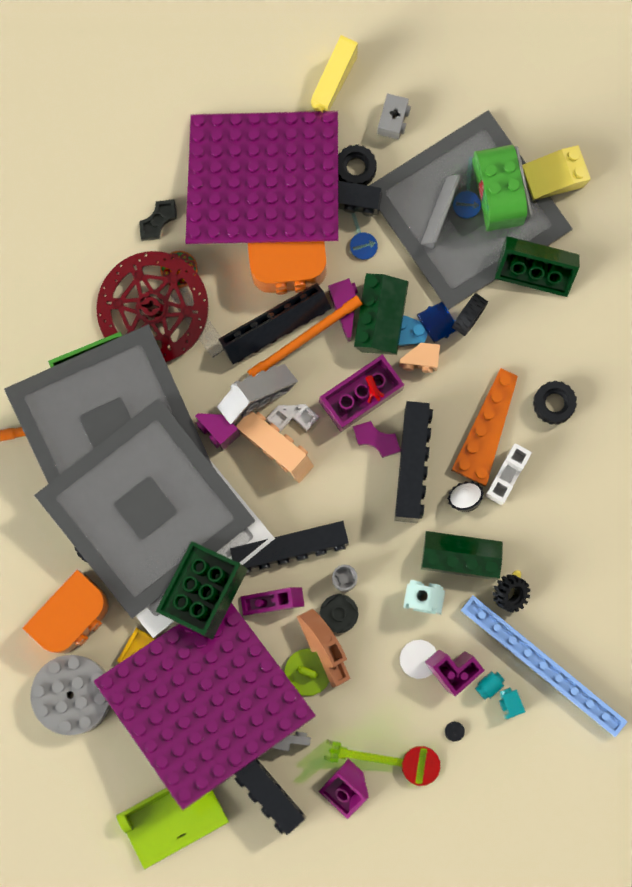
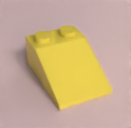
M579 145L558 150L522 165L525 180L533 200L584 188L591 180Z

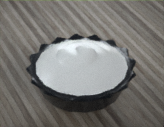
M474 481L458 483L449 492L447 497L448 504L460 512L473 511L481 504L484 494L483 487H480L479 483Z

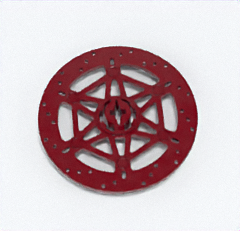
M148 251L137 253L124 259L109 272L100 287L96 310L98 324L104 338L118 333L112 319L111 311L113 309L119 310L127 333L135 330L140 319L145 322L143 326L151 325L157 336H154L155 340L161 341L162 348L160 351L164 360L169 362L185 354L198 341L207 322L209 303L202 279L187 262L169 253ZM161 266L170 269L172 272L168 277L145 275L143 267ZM132 273L134 280L120 298H114L113 295L119 283L128 274ZM180 279L186 281L192 292L193 306H187L178 287ZM148 280H161L164 282L156 290H153ZM141 281L145 283L149 290L144 294L142 293ZM168 284H171L166 295H162L160 291ZM136 285L139 297L126 299ZM174 289L181 302L180 304L168 301ZM156 295V297L159 298L161 301L163 300L164 305L159 300L151 296ZM136 302V309L124 306L125 303ZM153 304H154L156 307H158V308H156V309H152V311L149 310L148 308H146V307H152ZM169 306L179 308L181 312L169 313ZM125 311L136 314L131 326L126 318ZM141 311H143V313H145L147 316L154 318V320H148L149 318L142 315ZM179 317L172 328L168 330L166 318ZM185 317H191L192 321L187 331L178 341L173 342L171 336ZM160 322L163 323L165 332L163 335L156 326Z

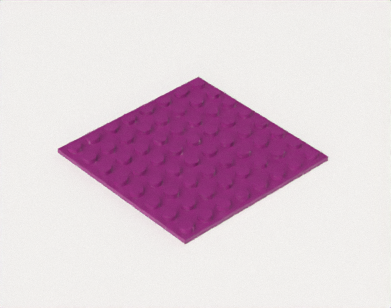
M318 111L191 114L186 244L338 241V111H323V113Z
M232 602L213 640L181 624H177L93 681L182 811L316 717L315 713Z

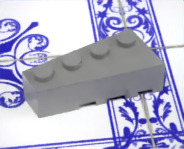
M285 364L280 366L274 365L268 371L262 370L254 377L250 375L242 382L238 380L230 386L231 390L217 408L231 425L237 421L240 415L245 417L255 408L258 410L269 401L272 402L288 393L298 380Z

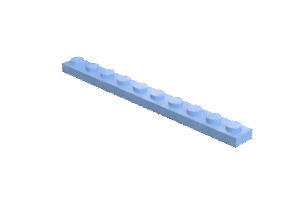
M474 595L460 610L612 736L616 737L628 721Z

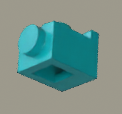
M510 687L500 691L501 700H499L502 711L507 712L504 715L505 719L525 713L517 690H511Z

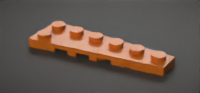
M500 368L451 471L486 487L518 378L517 375Z

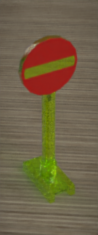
M327 739L326 742L332 745V748H329L330 756L324 755V759L329 762L338 763L339 758H352L400 766L404 777L410 783L417 786H426L432 783L440 772L438 755L426 746H415L409 749L403 758L348 750L347 747H342L340 742Z

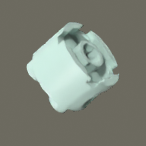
M410 580V584H407L403 608H413L414 611L441 615L445 590L438 584L429 583V586H424L420 581ZM428 593V598L425 601H421L422 595Z

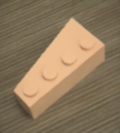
M251 411L249 415L243 417L236 425L239 432L258 449L261 448L267 457L271 460L275 459V462L286 473L290 471L294 480L300 483L314 467L307 456V450L301 445L295 446L293 444L294 440L287 434L284 436L280 434V429L273 423L269 425L265 422L266 418L261 413L257 412L255 414Z

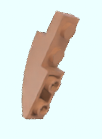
M310 609L297 616L312 652L317 651L332 688L349 680L350 676L344 665L347 657L334 633L314 609Z

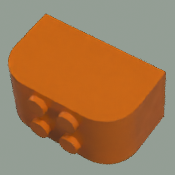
M324 241L248 243L252 280L255 286L263 292L276 293L278 295L287 294V291L300 293L316 283L320 285L326 277Z
M76 570L22 629L47 651L55 653L71 652L78 645H84L89 639L87 637L92 630L95 632L102 625L101 620L106 616L109 608L107 595L87 575Z

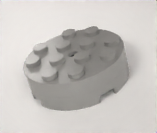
M78 655L60 656L45 664L37 673L31 687V704L37 719L47 729L62 735L82 734L96 728L111 708L93 682L106 673L104 668L90 658ZM71 692L74 693V697H73V698H71V696H70Z

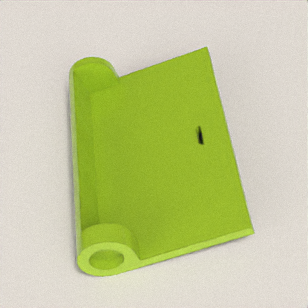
M164 788L116 815L120 827L127 834L144 870L229 823L213 790L182 811L169 790Z

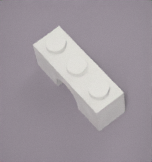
M515 443L485 497L502 506L532 452Z

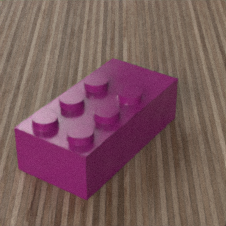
M382 354L321 395L319 403L339 431L342 432L403 390L405 385ZM372 375L377 388L384 394V397L380 396V401L373 397L371 403H368L369 387L366 377Z

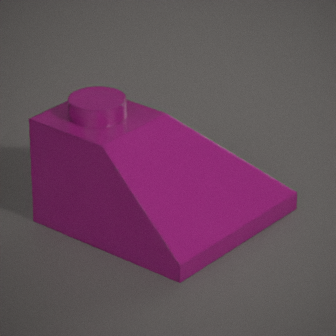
M349 758L318 791L347 819L369 798L364 773Z

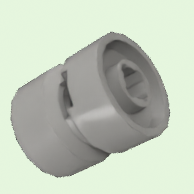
M340 565L334 570L332 581L335 588L339 591H350L357 583V572L350 565Z

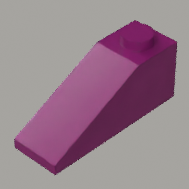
M349 278L328 286V292L335 310L342 307L344 303L358 293L355 283H351ZM354 311L339 320L347 342L351 341Z
M290 587L241 596L243 616L305 607L302 587Z

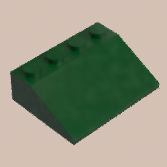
M191 541L155 612L213 640L248 569L234 560Z

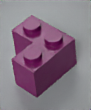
M439 649L425 661V664L445 690L455 697L485 671L476 658L466 651L452 661L448 654Z

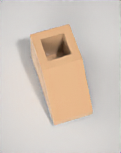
M420 343L400 359L399 367H403V370L414 371V369H422V372L425 373L437 371L440 345Z

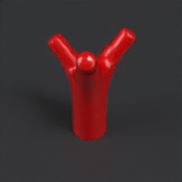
M367 376L366 381L369 387L367 402L371 403L373 397L380 401V396L384 397V394L377 388L373 376Z

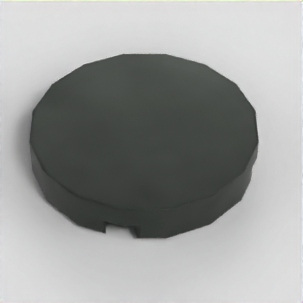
M335 594L323 602L320 616L332 632L344 633L352 629L356 624L358 607L349 596Z

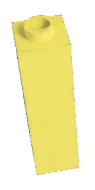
M343 35L340 36L311 98V106L317 112L330 111L357 59L358 43Z

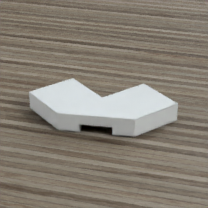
M306 404L278 405L266 418V421L269 424L273 423L280 429V433L293 419L307 432L319 419V416Z

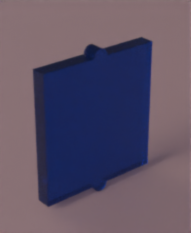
M443 302L432 307L429 306L427 310L417 314L418 319L434 343L443 338H448L450 334L456 332L452 328L455 321Z

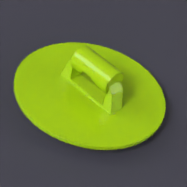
M309 648L301 649L292 654L285 666V675L300 695H316L322 692L329 684V679L317 651L312 652Z

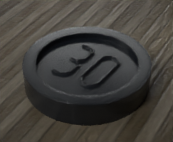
M450 722L445 727V735L451 741H459L465 734L464 727L459 722Z

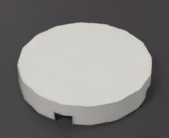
M413 640L406 644L400 654V666L408 676L416 679H423L432 675L433 673L425 664V661L436 652L435 647L424 640Z

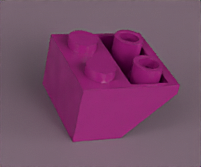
M198 413L195 415L197 427L204 435L206 433L210 435L208 438L217 449L219 447L222 450L226 449L240 436L238 428L234 424L230 425L223 414Z

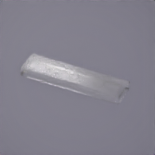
M185 286L180 289L186 305L193 306V296ZM177 293L170 296L173 303H181ZM185 317V320L190 326L192 318ZM207 318L205 328L199 340L213 358L224 351L218 340L221 336Z

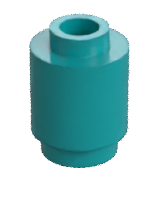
M491 671L477 683L478 686L475 689L486 700L488 697H493L504 687L503 682L505 680L498 672L494 674Z

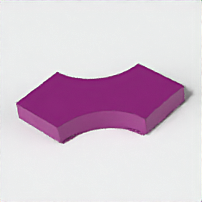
M371 421L353 426L359 446L369 445L379 451L382 458L401 452L395 433H382L373 426Z

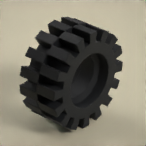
M507 574V577H501L502 581H497L498 586H494L496 592H493V595L496 597L493 600L500 608L514 613V611L518 612L519 608L523 609V604L527 605L528 601H526V598H530V595L527 593L531 591L528 588L529 584L525 580L515 575ZM515 587L513 596L508 600L510 591Z

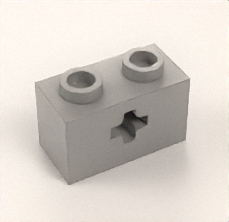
M387 93L378 125V135L399 140L400 133L404 134L406 123H403L404 118L409 117L411 106H408V98Z

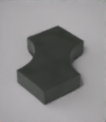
M175 199L156 201L154 212L148 218L139 221L141 241L160 239L162 228L168 222L177 219Z

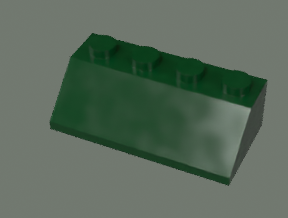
M506 236L501 249L495 279L568 297L580 268L579 254Z
M366 273L361 300L363 305L360 306L354 347L360 352L397 355L408 281L385 274Z
M426 531L421 570L498 580L501 574L503 542Z

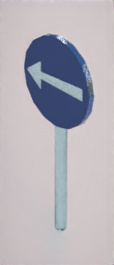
M471 156L468 160L466 191L459 193L453 202L455 213L464 219L473 218L479 213L481 208V201L478 195L470 192Z
M351 213L358 234L351 239L350 251L357 259L368 260L377 252V241L371 234L361 233L356 215Z

